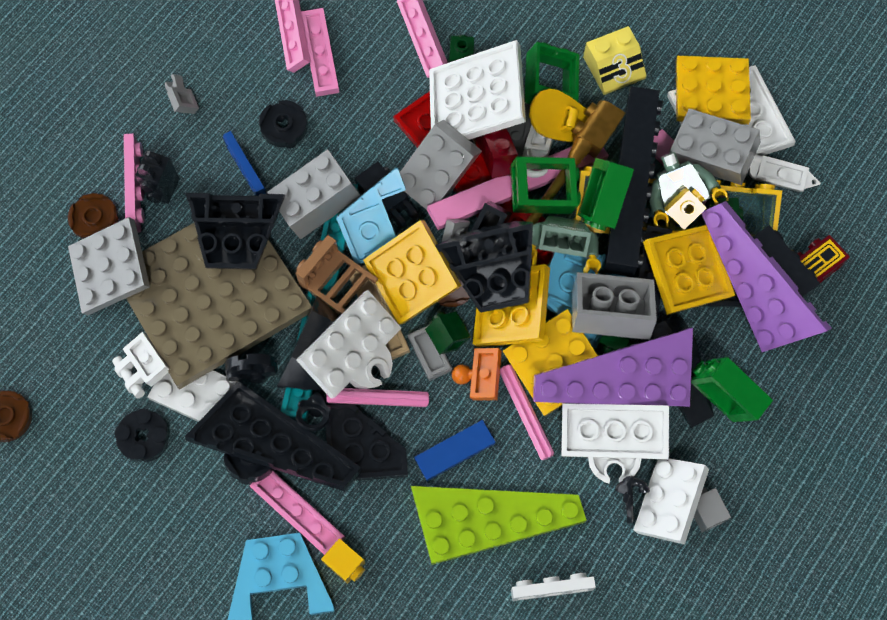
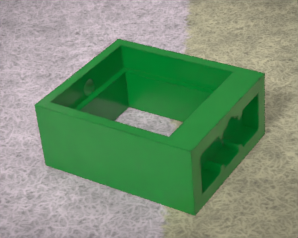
M536 42L526 53L525 103L531 105L533 98L540 91L553 89L539 85L540 62L563 69L561 92L578 102L579 54L568 49L550 46L547 43Z
M516 157L511 163L513 213L571 214L580 205L581 194L580 191H577L579 168L575 165V158ZM527 169L565 170L567 200L528 199Z
M595 158L578 211V216L585 219V224L603 231L606 230V227L615 229L634 169Z
M728 357L701 361L693 369L694 375L691 377V383L732 422L759 420L773 401Z

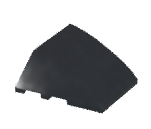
M185 193L190 205L191 217L196 227L197 239L205 268L257 270L285 194L235 196Z
M513 221L466 232L435 245L437 250L442 252L449 262L450 269L455 271L462 281L463 288L480 313L529 303L533 222Z
M318 296L314 300L294 350L277 384V388L289 387L306 391H324L296 361L339 317ZM349 382L348 385L345 387V388L359 389V388H355L350 382Z

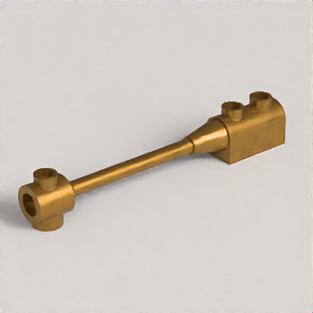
M600 100L597 105L592 102L584 114L588 117L585 123L579 121L572 131L576 136L573 139L574 142L567 158H575L576 167L588 154L596 158L626 112L605 100ZM565 170L559 172L541 200L554 199L565 182ZM531 213L526 222H533V225L536 224L543 213Z

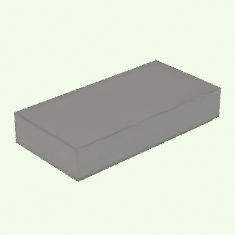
M426 326L408 334V339L428 380L431 381L451 372L452 367L445 354L439 355L425 330L428 327Z

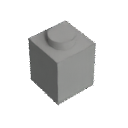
M703 488L694 518L702 533L725 523L731 518L716 488L710 491Z

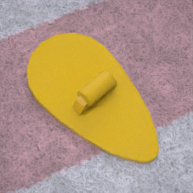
M555 89L540 91L533 98L530 105L529 116L536 132L543 137L557 141L574 142L573 139L576 135L572 131L579 121L585 123L588 118L584 115L587 111L585 107L567 94Z

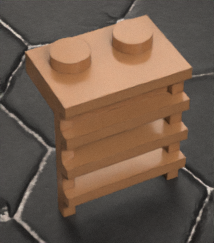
M329 235L323 241L320 240L316 243L310 257L307 260H302L296 269L299 285L311 292L314 297L318 296L338 314H342L345 311L346 305L368 279L374 284L378 281L377 277L338 251L336 240ZM345 262L350 267L325 296L320 291ZM356 271L362 274L338 304L332 301Z

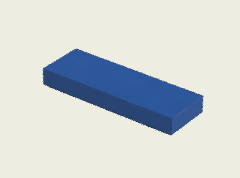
M229 131L223 134L227 149L255 196L266 194L264 186L232 132Z
M481 420L415 456L414 460L426 481H429L495 445V440L484 421Z

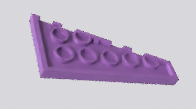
M726 201L701 213L762 352L832 329L826 321L823 322L814 312L816 308L811 302L807 303L799 294L796 284L773 257L769 258L761 248L763 246L761 242L749 234L745 229L746 224Z
M687 328L670 335H664L574 364L535 374L533 401L690 407L693 328Z

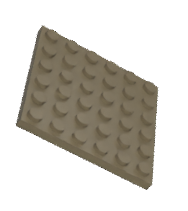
M194 223L142 251L150 288L126 299L155 350L169 367L168 372L179 390L223 365L228 358L242 354L309 314L312 308L311 304L269 240L257 270L205 268Z

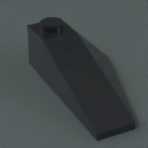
M683 318L664 320L655 325L650 340L670 335L689 327ZM694 335L691 377L694 375L693 369L701 362ZM639 339L638 342L641 343V342H646V341H650V340H648V339ZM691 383L690 407L678 406L690 428H693L712 418L714 413L711 401Z

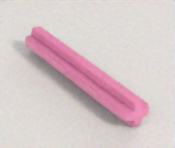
M511 364L500 368V375L540 459L546 460L553 456L554 451Z
M344 388L335 398L331 399L326 394V401L339 404L427 407L429 404L428 392Z

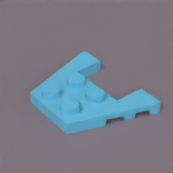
M398 167L388 173L336 217L352 258L357 264L364 263L363 259L397 237L382 199L406 190Z
M553 252L548 263L550 276L547 308L556 316L566 309L572 315V289L577 272L583 273V268L588 260L586 257ZM605 254L599 255L597 258L601 262L599 272H604ZM589 269L588 273L595 274L592 269ZM606 273V274L611 275V276L626 277V276H623V275H616V274ZM584 333L593 349H596L602 335Z
M300 533L246 540L228 620H253L252 594L307 587L310 615L335 612V607Z

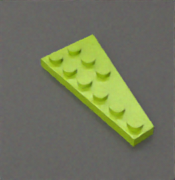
M411 486L432 565L587 521L579 495Z

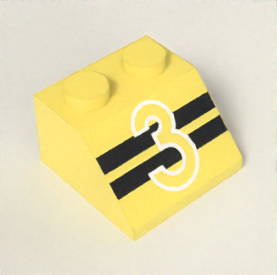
M629 26L586 42L583 58L603 95L646 79L640 46Z

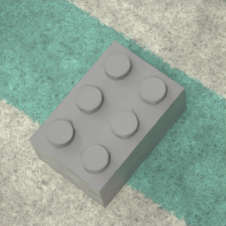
M688 109L672 144L670 153H676L680 164L686 161L692 164H699L712 173L714 177L742 185L761 143L760 131L756 128Z
M445 120L436 123L400 171L406 187L405 192L427 210L428 205L449 196L482 150Z
M328 149L267 192L268 194H285L280 213L300 239L361 196Z
M577 272L572 289V332L650 340L657 321L654 280Z

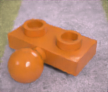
M474 348L472 369L464 364L453 368L451 376L455 383L464 385L471 380L470 398L473 401L498 400L502 351L499 348Z

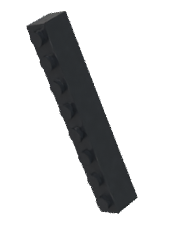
M630 86L619 165L632 168L634 171L616 227L609 230L604 273L634 277L637 268H642L644 254L639 252L640 245L644 246L643 241L646 240L647 231L642 230L643 223H647L649 217V208H645L646 201H650L652 186H648V180L653 179L655 164H651V157L656 156L658 145L653 140L654 136H658L660 121H656L657 115H661L663 101L659 100L660 90Z

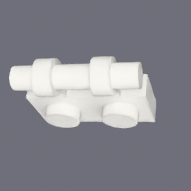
M143 332L123 348L127 354L124 359L121 356H117L112 361L115 365V372L124 379L126 389L129 393H133L136 398L144 396L145 392L142 389L144 382L152 387L169 370V367L155 350L149 337ZM135 366L137 372L133 375L132 368Z

